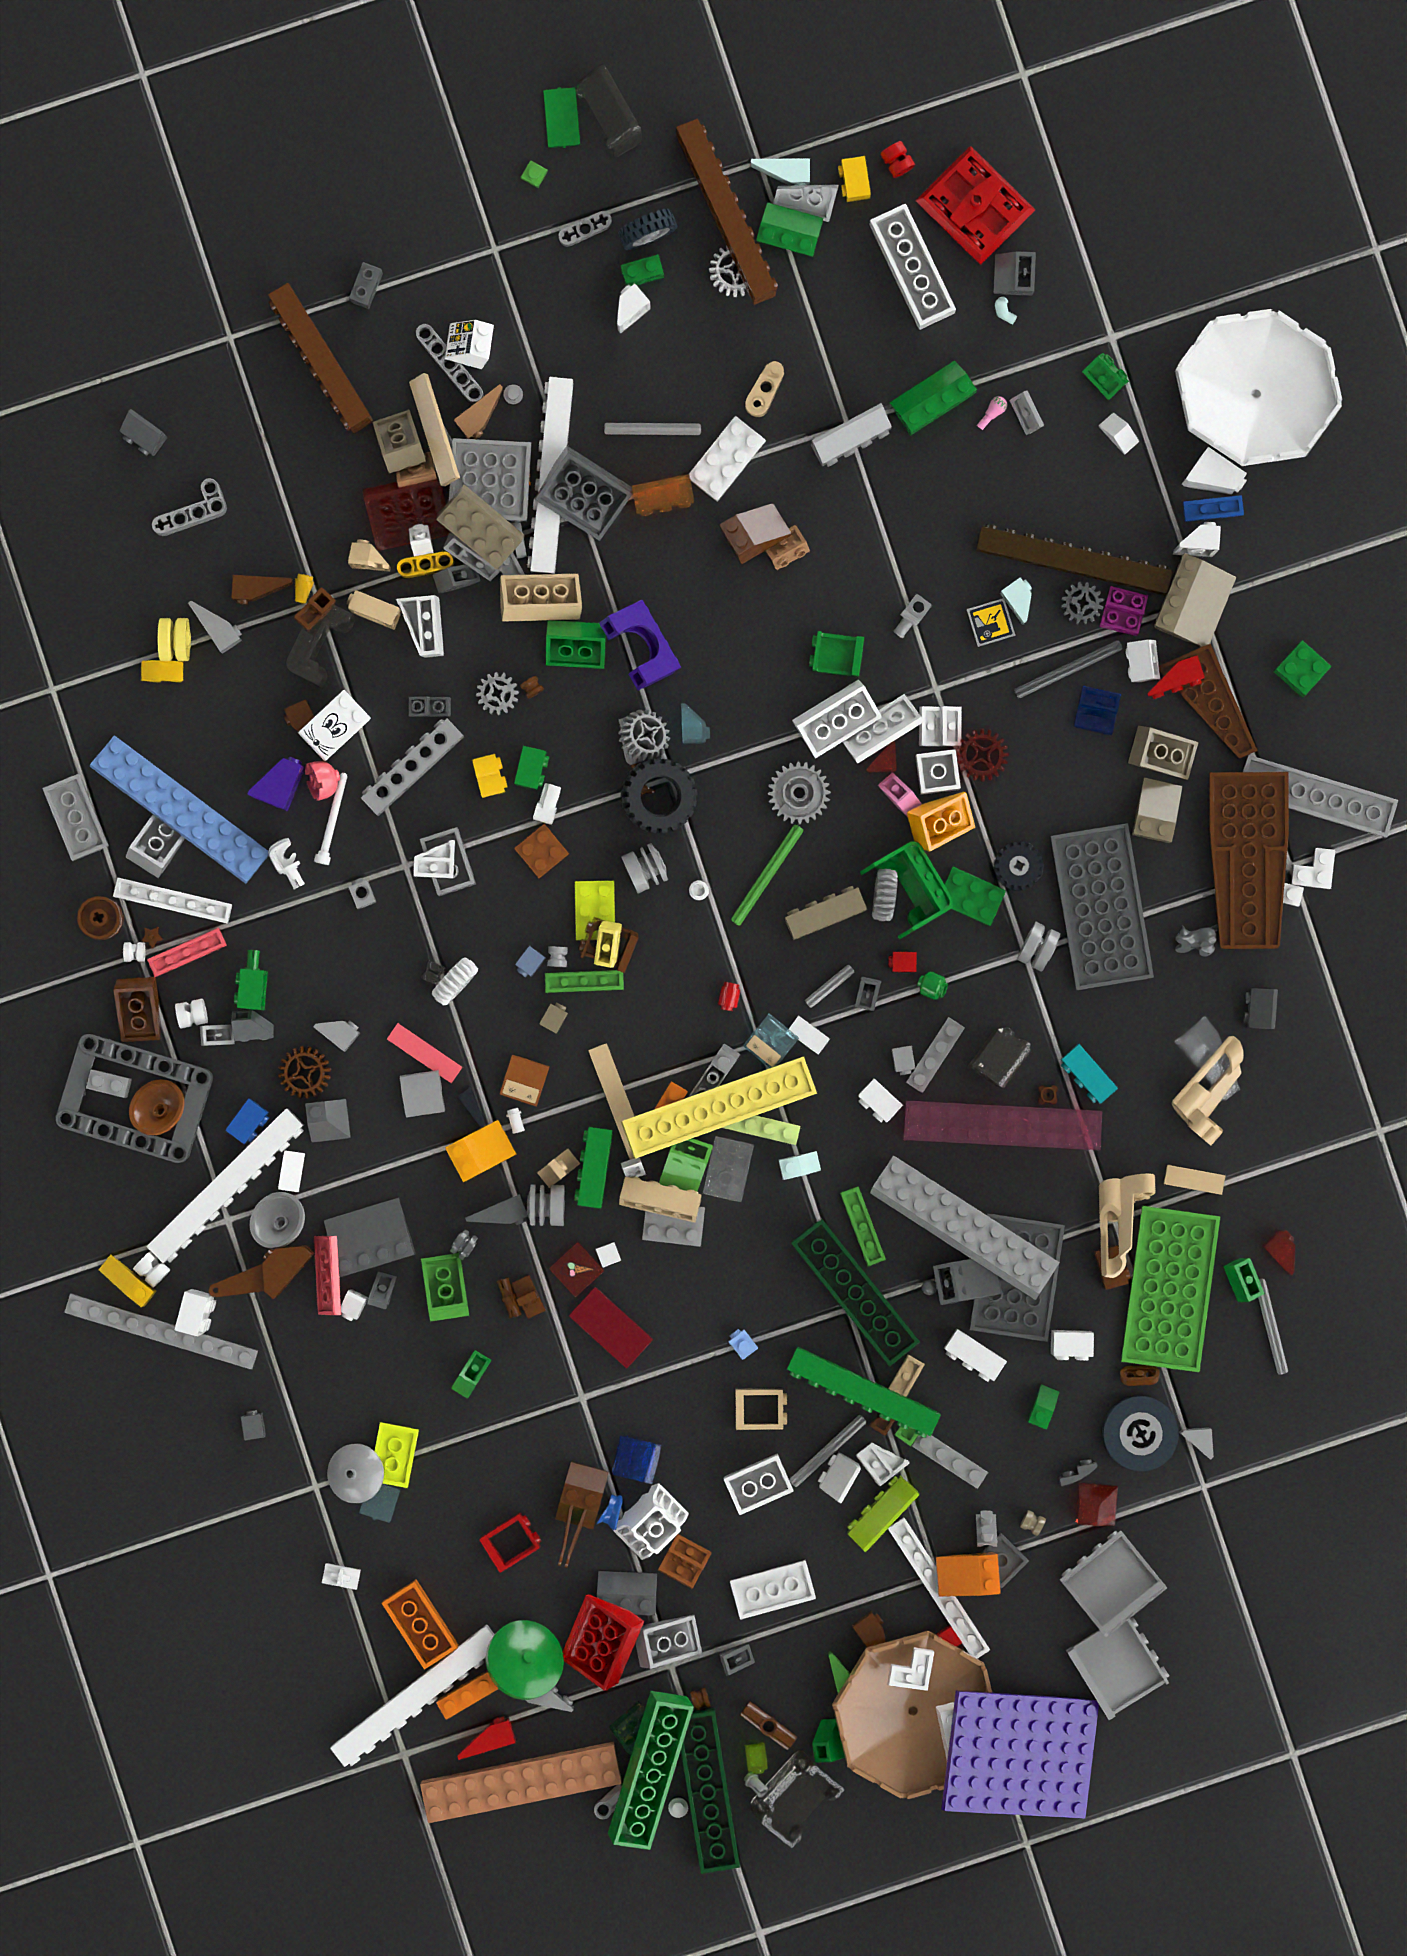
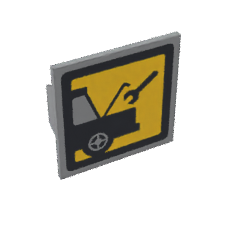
M1004 598L967 609L978 647L1015 636Z

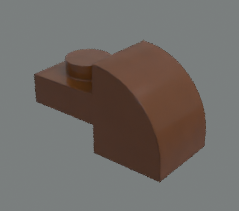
M321 587L294 616V619L309 632L329 613L336 600Z

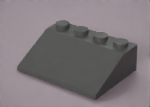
M566 446L554 463L535 500L600 541L633 493L631 486Z
M399 1198L324 1220L327 1236H337L339 1277L416 1254Z

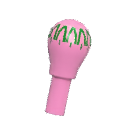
M994 397L985 412L986 415L977 426L983 430L992 419L1002 414L1007 408L1006 400L1003 397Z

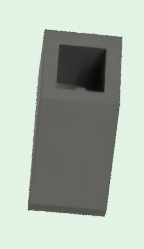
M252 1009L232 1011L231 1023L234 1041L246 1042L255 1039L267 1040L273 1038L274 1025Z

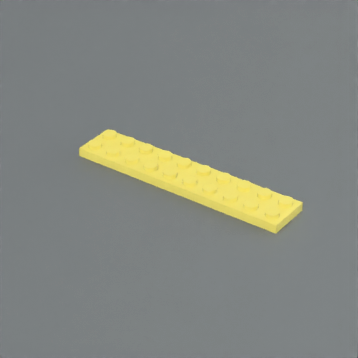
M801 1057L621 1121L633 1157L636 1159L817 1094L805 1059Z

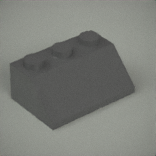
M598 1571L597 1598L630 1610L635 1615L655 1616L657 1573Z

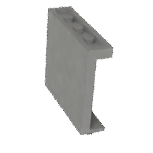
M1115 1531L1110 1534L1105 1544L1102 1545L1100 1543L1092 1549L1093 1553L1090 1556H1083L1077 1561L1078 1565L1074 1569L1069 1568L1063 1572L1060 1579L1105 1637L1109 1636L1167 1589L1166 1585L1122 1531Z
M1133 1616L1109 1636L1105 1637L1098 1630L1066 1650L1108 1720L1114 1718L1116 1713L1164 1683L1169 1684L1167 1680L1169 1674L1164 1666L1160 1668L1156 1661L1159 1658L1154 1650L1149 1651L1146 1644L1149 1642L1143 1633L1139 1634L1136 1630L1138 1624Z

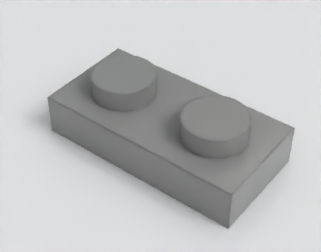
M1024 391L1009 400L1026 435L1044 426L1028 391Z

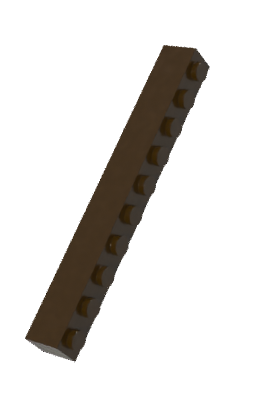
M986 524V527H981L976 547L977 552L1164 596L1168 593L1173 572L1168 570V566L1157 564V567L1149 565L1150 562L1144 560L1134 562L1130 561V557L1119 555V558L1111 556L1112 553L1106 551L1095 553L1089 547L1081 546V549L1074 548L1073 544L1062 542L1061 545L1054 543L1055 540L1050 538L1036 539L1035 535L1024 533L1023 536L1016 534L1017 531L1012 529H1005V531L997 530V526Z

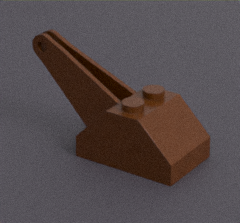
M307 1245L270 1249L264 1255L265 1261L262 1264L212 1284L209 1287V1294L212 1297H223L264 1291L272 1299H275L315 1252ZM215 1287L218 1288V1293L214 1292Z
M571 1461L555 1518L556 1520L566 1522L558 1566H561L570 1523L578 1525L569 1549L565 1568H568L569 1560L582 1527L594 1528L609 1471Z

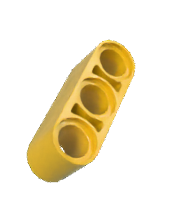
M448 552L432 553L402 559L397 564V570L402 577L413 578L435 574L448 567H453L454 560ZM442 557L450 559V563L447 566L439 564ZM424 560L431 562V566L427 570H423L420 567L421 562ZM404 564H410L412 566V569L409 573H403L401 571V567Z

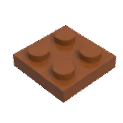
M545 824L514 848L539 879L569 855Z

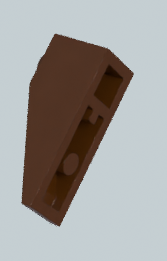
M233 575L232 599L236 601V604L247 605L248 601H256L293 585V579Z
M306 699L284 709L286 714L283 716L287 725H292L298 732L314 718V714Z
M871 1611L852 1624L854 1630L867 1647L886 1643L882 1627L884 1622L878 1613L874 1615Z

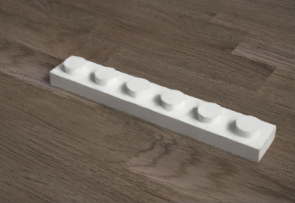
M118 877L113 897L227 924L232 909V904Z

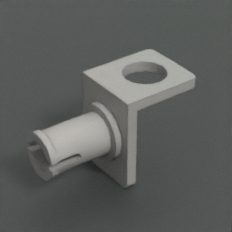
M916 594L900 614L903 619L893 630L894 633L904 638V635L912 625L917 626L932 606L931 603ZM917 601L924 604V610L920 613L913 609V605Z

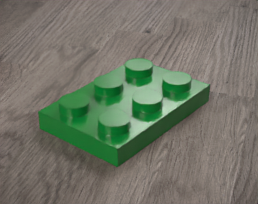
M952 867L945 882V886L953 898L952 910L991 926L1006 890L955 867Z

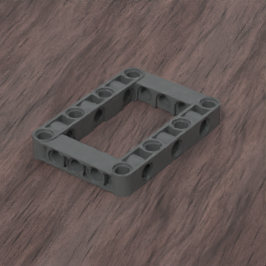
M86 1034L79 1040L56 1115V1123L63 1129L168 1161L182 1163L190 1156L213 1081V1075L210 1070L94 1034ZM89 1038L93 1039L95 1043L94 1047L90 1050L85 1045L86 1040ZM125 1050H130L132 1053V1058L128 1061L123 1058ZM100 1057L189 1084L184 1099V1110L177 1122L172 1140L164 1139L157 1135H146L137 1129L82 1114L79 1109L83 1096L86 1095L85 1089L95 1058ZM163 1061L169 1063L170 1067L167 1072H163L160 1069V1064ZM201 1072L207 1075V1080L203 1084L199 1083L197 1079L198 1074ZM65 1113L71 1116L69 1124H65L62 1120ZM102 1125H107L109 1128V1133L106 1136L100 1133ZM140 1136L146 1138L147 1142L144 1147H140L137 1144V1139ZM178 1147L184 1151V1155L180 1159L174 1154L175 1149Z

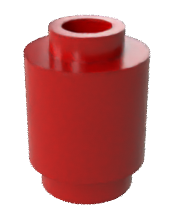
M724 982V985L721 986L718 1005H722V1010L733 1011V1008H737L740 995L739 985Z

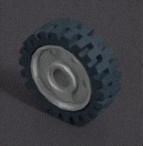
M662 209L635 219L633 222L628 223V225L623 226L618 231L624 248L631 250L662 239L669 235L670 232H673L678 226L671 210Z

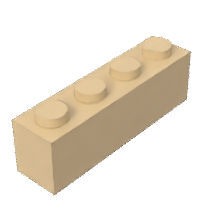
M630 1176V1178L625 1177L619 1205L696 1223L702 1195L694 1190L684 1191L680 1190L677 1186L668 1185L667 1187L660 1185L656 1181L646 1182L638 1177Z

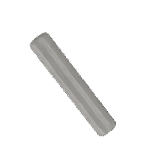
M846 965L805 999L806 1004L810 1008L815 1006L854 973L853 968L850 965Z

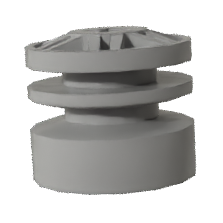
M652 843L647 845L650 851L647 855L643 847L640 848L642 856L640 858H637L633 851L621 856L637 893L649 889L648 879L650 878L658 885L659 882L656 876L659 874L664 882L668 880L666 866L659 851L653 847Z
M531 1185L527 1197V1215L530 1225H535L536 1217H539L540 1226H543L545 1217H549L551 1226H564V1185H551L549 1194L545 1193L544 1185H540V1193H536V1185Z

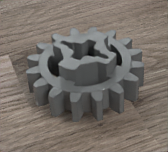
M1078 582L1076 588L1072 584L1070 586L1071 591L1065 590L1064 593L1067 597L1061 598L1065 602V604L1061 605V608H1066L1064 616L1069 614V621L1076 619V624L1078 625L1080 620H1082L1083 624L1086 625L1087 619L1093 622V616H1100L1097 610L1103 609V606L1099 605V603L1104 600L1098 598L1101 592L1094 591L1095 585L1089 588L1088 582L1084 586H1082L1081 582ZM1081 591L1079 596L1071 597L1075 592ZM1089 593L1093 596L1095 602L1091 601L1088 596ZM1084 596V603L1087 605H1085L1080 612L1081 607L1080 604L1077 602H1080V600ZM1070 605L1075 608L1076 614L1073 613V611L1070 608ZM1086 610H1093L1091 614L1083 616Z

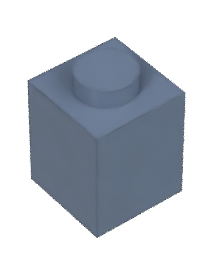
M529 946L515 965L518 966L517 971L523 976L530 975L532 977L546 958Z

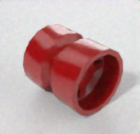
M902 141L892 144L880 153L885 164L890 165L888 169L893 178H897L915 167L911 156L906 155L907 149Z

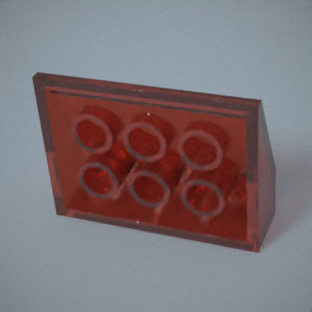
M437 473L436 480L401 488L398 487L397 482L363 489L364 501L377 551L411 544L409 528L417 524L428 525L431 539L449 535L451 531L436 520L439 512L446 505L443 486L440 484Z

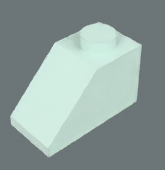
M1019 578L1004 588L1000 594L1023 625L1028 618L1032 594L1030 590L1032 588L1026 580Z

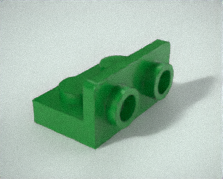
M1104 353L1095 358L1082 371L1108 400L1129 382L1127 374L1122 369H1118L1114 365V360Z

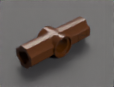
M751 1701L746 1704L740 1713V1716L786 1750L792 1746L797 1738L794 1733L776 1721L773 1716L768 1715ZM766 1721H771L774 1723V1727L771 1730H766L763 1728V1724Z

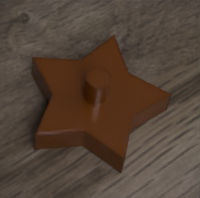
M159 927L152 930L144 928L145 936L141 940L142 942H148L154 948L157 942L164 940L159 935Z

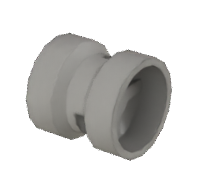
M549 946L548 953L551 956L548 959L547 966L567 967V961L564 956L568 952V947Z

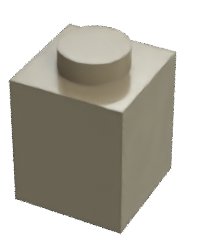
M557 1002L555 1006L550 1004L540 1025L557 1034L568 1015L565 1012L566 1007Z

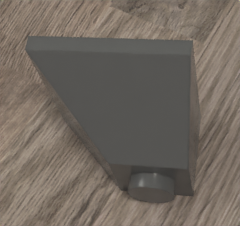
M346 1099L305 1104L311 1142L351 1138Z

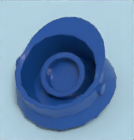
M611 1494L607 1508L596 1525L604 1522L612 1530L617 1529L623 1501L622 1495L615 1496Z

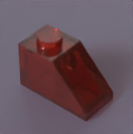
M1279 1230L1262 1246L1289 1275L1294 1274L1295 1244L1292 1242L1294 1238L1288 1231L1283 1232Z

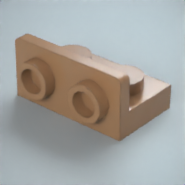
M796 525L789 528L792 533L790 537L765 550L776 570L786 567L790 562L805 556L810 551L806 540Z

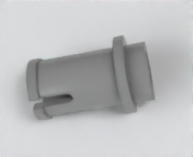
M750 1772L745 1776V1785L751 1787L758 1797H762L767 1793L768 1788L758 1779L756 1773Z

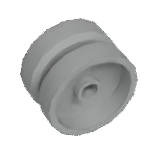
M1035 922L1022 945L1017 960L1026 964L1034 954L1032 967L1042 972L1056 949L1061 933L1051 929L1043 939L1045 926Z

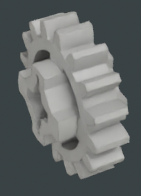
M495 672L494 677L488 674L487 681L481 679L483 686H477L481 692L477 693L476 696L482 698L478 703H484L483 710L485 711L489 708L490 714H493L494 710L497 711L498 715L501 714V710L508 713V707L514 708L512 702H518V699L514 697V695L519 694V691L514 690L517 684H511V677L505 679V673L501 677H499L497 672ZM495 681H502L507 685L500 686ZM490 685V691L485 695V689ZM493 686H495L496 689H498V691H503L500 694L502 702H500L499 698H497L496 696H492L495 694ZM509 692H511L510 699H509V701L506 703V702H505L506 694H508ZM489 702H497L499 707L492 706Z

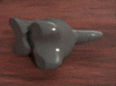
M1218 923L1212 927H1205L1196 931H1188L1182 925L1180 931L1175 936V940L1179 943L1175 951L1185 953L1192 949H1198L1201 956L1211 955L1215 950L1214 943L1217 940L1215 932L1218 931Z

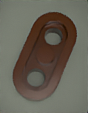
M1150 1365L1125 1366L1120 1371V1380L1128 1386L1153 1385L1159 1381L1160 1372L1157 1367Z

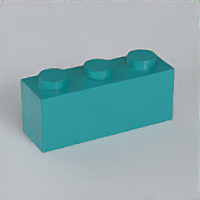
M1077 1044L1060 1059L1063 1062L1061 1067L1068 1074L1071 1072L1076 1077L1074 1082L1080 1088L1084 1087L1089 1092L1086 1095L1093 1103L1097 1101L1098 1104H1101L1118 1089L1080 1044Z

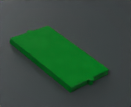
M558 87L557 89L543 90L548 148H566V146L580 145L575 87L563 89Z

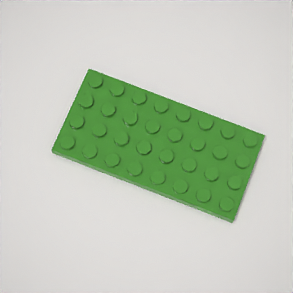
M1142 1206L1121 1362L1193 1372L1200 1371L1220 1216Z

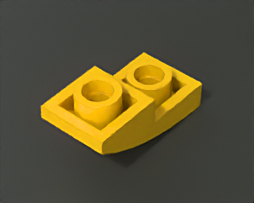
M141 661V681L182 682L183 662Z

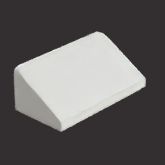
M284 1151L278 1186L279 1190L299 1192L305 1153Z

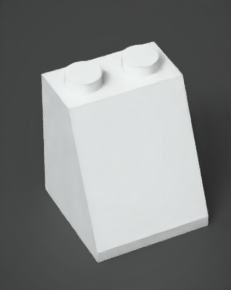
M1208 447L1182 485L1184 487L1232 495L1234 491L1238 493L1247 481L1244 479L1247 473Z

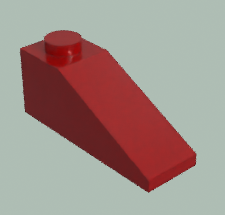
M504 1716L494 1718L492 1723L458 1753V1760L514 1744L516 1738L510 1718L505 1719Z

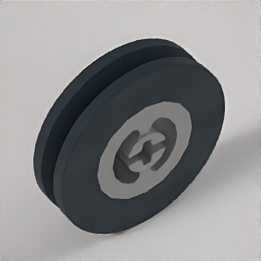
M1137 1395L1120 1400L1109 1410L1103 1422L1102 1438L1108 1454L1118 1464L1130 1470L1149 1471L1160 1467L1172 1456L1178 1443V1425L1174 1415L1163 1403L1148 1396ZM1138 1419L1148 1421L1147 1426L1137 1424L1140 1430L1145 1431L1143 1432V1437L1146 1440L1149 1439L1150 1432H1154L1151 1442L1144 1447H1134L1132 1445L1133 1441L1143 1443L1142 1438L1136 1436L1138 1433L1136 1427L1133 1426L1130 1435L1127 1436L1129 1425Z

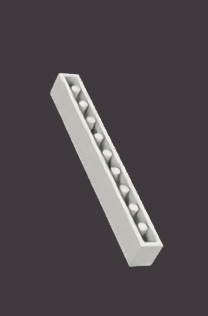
M549 377V382H545L544 394H548L547 401L543 402L542 413H546L545 421H541V432L544 433V438L539 441V452H542L541 460L538 459L537 471H540V479H536L535 490L538 492L568 443L573 379ZM534 498L533 510H536V518L532 517L531 529L535 530L534 537H530L529 548L533 549L532 556H528L527 568H531V573L555 574L560 515L545 507Z
M286 1108L146 1247L162 1263L172 1262L178 1256L176 1252L181 1247L185 1249L192 1242L190 1238L195 1233L199 1235L206 1228L204 1224L209 1219L212 1222L220 1214L218 1210L222 1206L226 1208L234 1200L232 1196L236 1192L239 1194L243 1192L248 1186L246 1183L251 1178L255 1180L262 1173L260 1169L265 1164L269 1166L276 1159L274 1155L278 1151L282 1153L290 1145L288 1141L292 1137L296 1139L304 1131L302 1129L304 1124L289 1108Z
M485 1625L458 1646L457 1649L449 1653L334 1743L330 1749L344 1767L348 1764L353 1766L360 1760L359 1756L363 1752L368 1754L376 1747L374 1744L377 1741H385L392 1735L390 1731L395 1727L398 1730L407 1723L406 1719L412 1715L413 1718L422 1711V1706L426 1703L431 1705L438 1699L436 1695L441 1691L446 1693L453 1687L452 1683L457 1679L461 1681L469 1675L468 1670L472 1667L477 1669L485 1662L483 1659L486 1657L489 1642L494 1636L490 1627Z

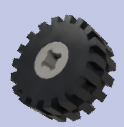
M1023 841L1012 842L1005 845L997 853L994 860V873L1002 886L1010 890H1026L1034 886L1042 876L1044 868L1043 858L1039 854L1038 849H1035L1030 843L1027 844Z

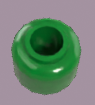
M930 971L925 976L921 975L917 986L920 987L921 995L937 1000L940 997H944L948 983H946L944 976Z

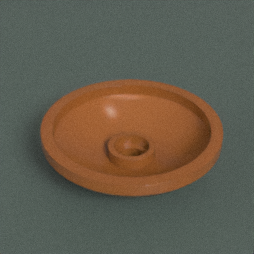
M154 1080L145 1084L135 1093L130 1103L129 1117L131 1123L139 1132L146 1135H159L167 1132L176 1125L184 1110L183 1093L177 1085L168 1080Z

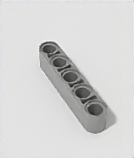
M427 324L420 325L416 330V336L421 345L467 401L474 405L484 397L481 387L461 363L455 362V366L451 369L445 367V363L448 361L445 359L447 345L431 326ZM424 330H428L431 333L427 339L420 337L421 332ZM436 345L443 347L442 352L439 354L432 352L433 347ZM460 375H465L468 379L466 383L460 384L457 382V378ZM473 390L480 392L479 397L476 399L469 397L470 392Z

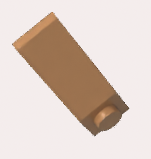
M500 384L454 419L455 424L467 439L477 440L483 435L482 431L485 430L503 392V387Z

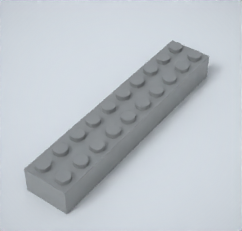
M895 1156L892 1157L870 1194L1035 1300L1060 1263Z

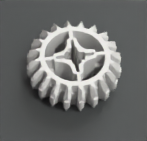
M727 246L726 252L720 248L721 256L715 253L714 258L717 261H710V264L714 267L709 268V272L715 273L710 276V279L716 280L713 284L714 287L721 285L719 288L720 293L727 289L726 296L730 295V291H734V297H737V291H740L741 296H744V289L746 287L744 283L738 285V280L741 277L739 272L736 274V279L734 278L732 271L735 264L732 260L731 264L720 267L726 258L731 257ZM720 273L730 276L732 285L725 282Z
M462 958L433 989L432 995L435 997V1000L442 1005L450 1003L477 973L478 968L467 958Z

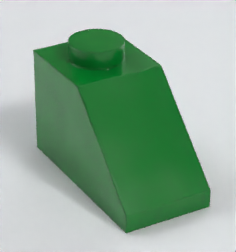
M475 1350L451 1389L468 1399L490 1364L491 1359Z
M1041 1384L1026 1421L1047 1430L1056 1406L1059 1391Z

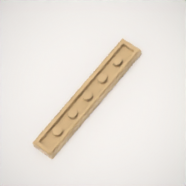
M423 373L409 383L441 486H447L459 479L460 476L429 376Z
M606 1043L588 1051L629 1159H634L621 1121L635 1116Z

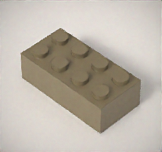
M463 485L439 512L436 519L496 570L519 546L524 537L522 532L466 485Z
M851 886L841 891L842 894L839 896H835V893L824 897V902L817 904V901L806 904V909L802 911L796 908L787 912L788 916L785 917V921L792 939L796 940L865 912L867 908L859 888L854 889Z

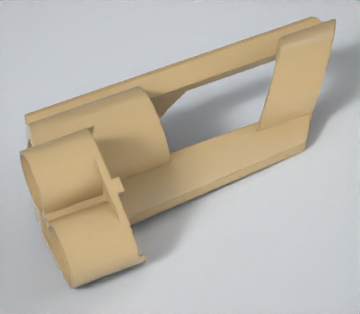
M1229 1036L1172 1102L1173 1108L1186 1121L1188 1127L1210 1145L1223 1133V1130L1209 1118V1115L1241 1074L1239 1064L1243 1060V1048L1240 1041L1234 1036ZM1226 1053L1230 1066L1207 1091L1199 1082L1222 1055Z
M1147 1173L1126 1176L1122 1179H1107L1100 1183L1099 1214L1102 1276L1114 1278L1124 1270L1126 1254L1132 1249L1135 1201L1150 1199V1196L1155 1194V1175ZM1118 1221L1119 1255L1109 1259L1108 1222Z

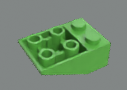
M694 1138L672 1145L659 1181L660 1185L667 1187L668 1185H673L684 1191H698L713 1145Z

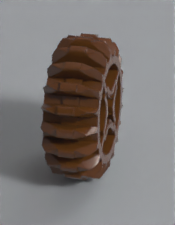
M300 1046V1053H298L296 1048H293V1056L289 1052L286 1053V1056L289 1058L288 1061L283 1058L281 1059V1062L286 1064L285 1067H278V1069L284 1070V1073L278 1074V1077H285V1080H282L280 1084L287 1083L288 1085L284 1090L288 1091L292 1088L293 1090L290 1095L294 1096L297 1091L299 1099L302 1098L303 1093H305V1098L309 1099V1092L316 1097V1089L321 1093L324 1091L320 1087L321 1084L326 1087L328 1086V1083L324 1082V1078L331 1079V1076L325 1075V1072H330L331 1068L324 1067V1065L329 1064V1061L322 1062L325 1055L321 1054L318 1057V1049H315L312 1054V1047L308 1046L307 1052L304 1051L303 1046ZM301 1056H309L313 1058L317 1062V1064L307 1066L304 1063V1061H302ZM296 1060L298 1069L296 1073L289 1076V1068L292 1062ZM302 1067L304 1069L314 1068L309 1071L310 1073L307 1078L305 1076H297L300 1074ZM320 1069V1078L313 1085L312 1074ZM302 1079L307 1084L308 1089L298 1088L292 1081Z

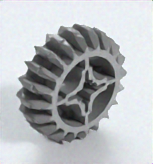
M637 710L623 719L624 722L620 724L622 730L618 734L622 738L619 739V742L624 743L621 749L627 748L626 755L633 754L632 760L639 758V762H643L645 760L657 759L665 753L664 749L668 748L669 745L666 742L669 741L670 737L666 736V734L670 730L664 728L667 723H661L662 717L656 718V712L650 713L649 710ZM649 733L647 736L640 739V737L643 736V734Z
M885 868L879 869L877 872L872 916L879 921H890L893 917L898 881L895 870Z

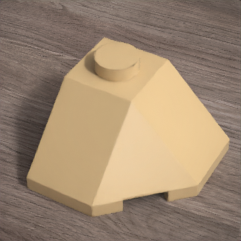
M357 540V543L352 542L348 560L351 568L378 571L391 570L389 564L373 545L369 544V541Z

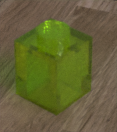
M765 1743L745 1745L748 1772L752 1771V1774L764 1773V1770L768 1769Z

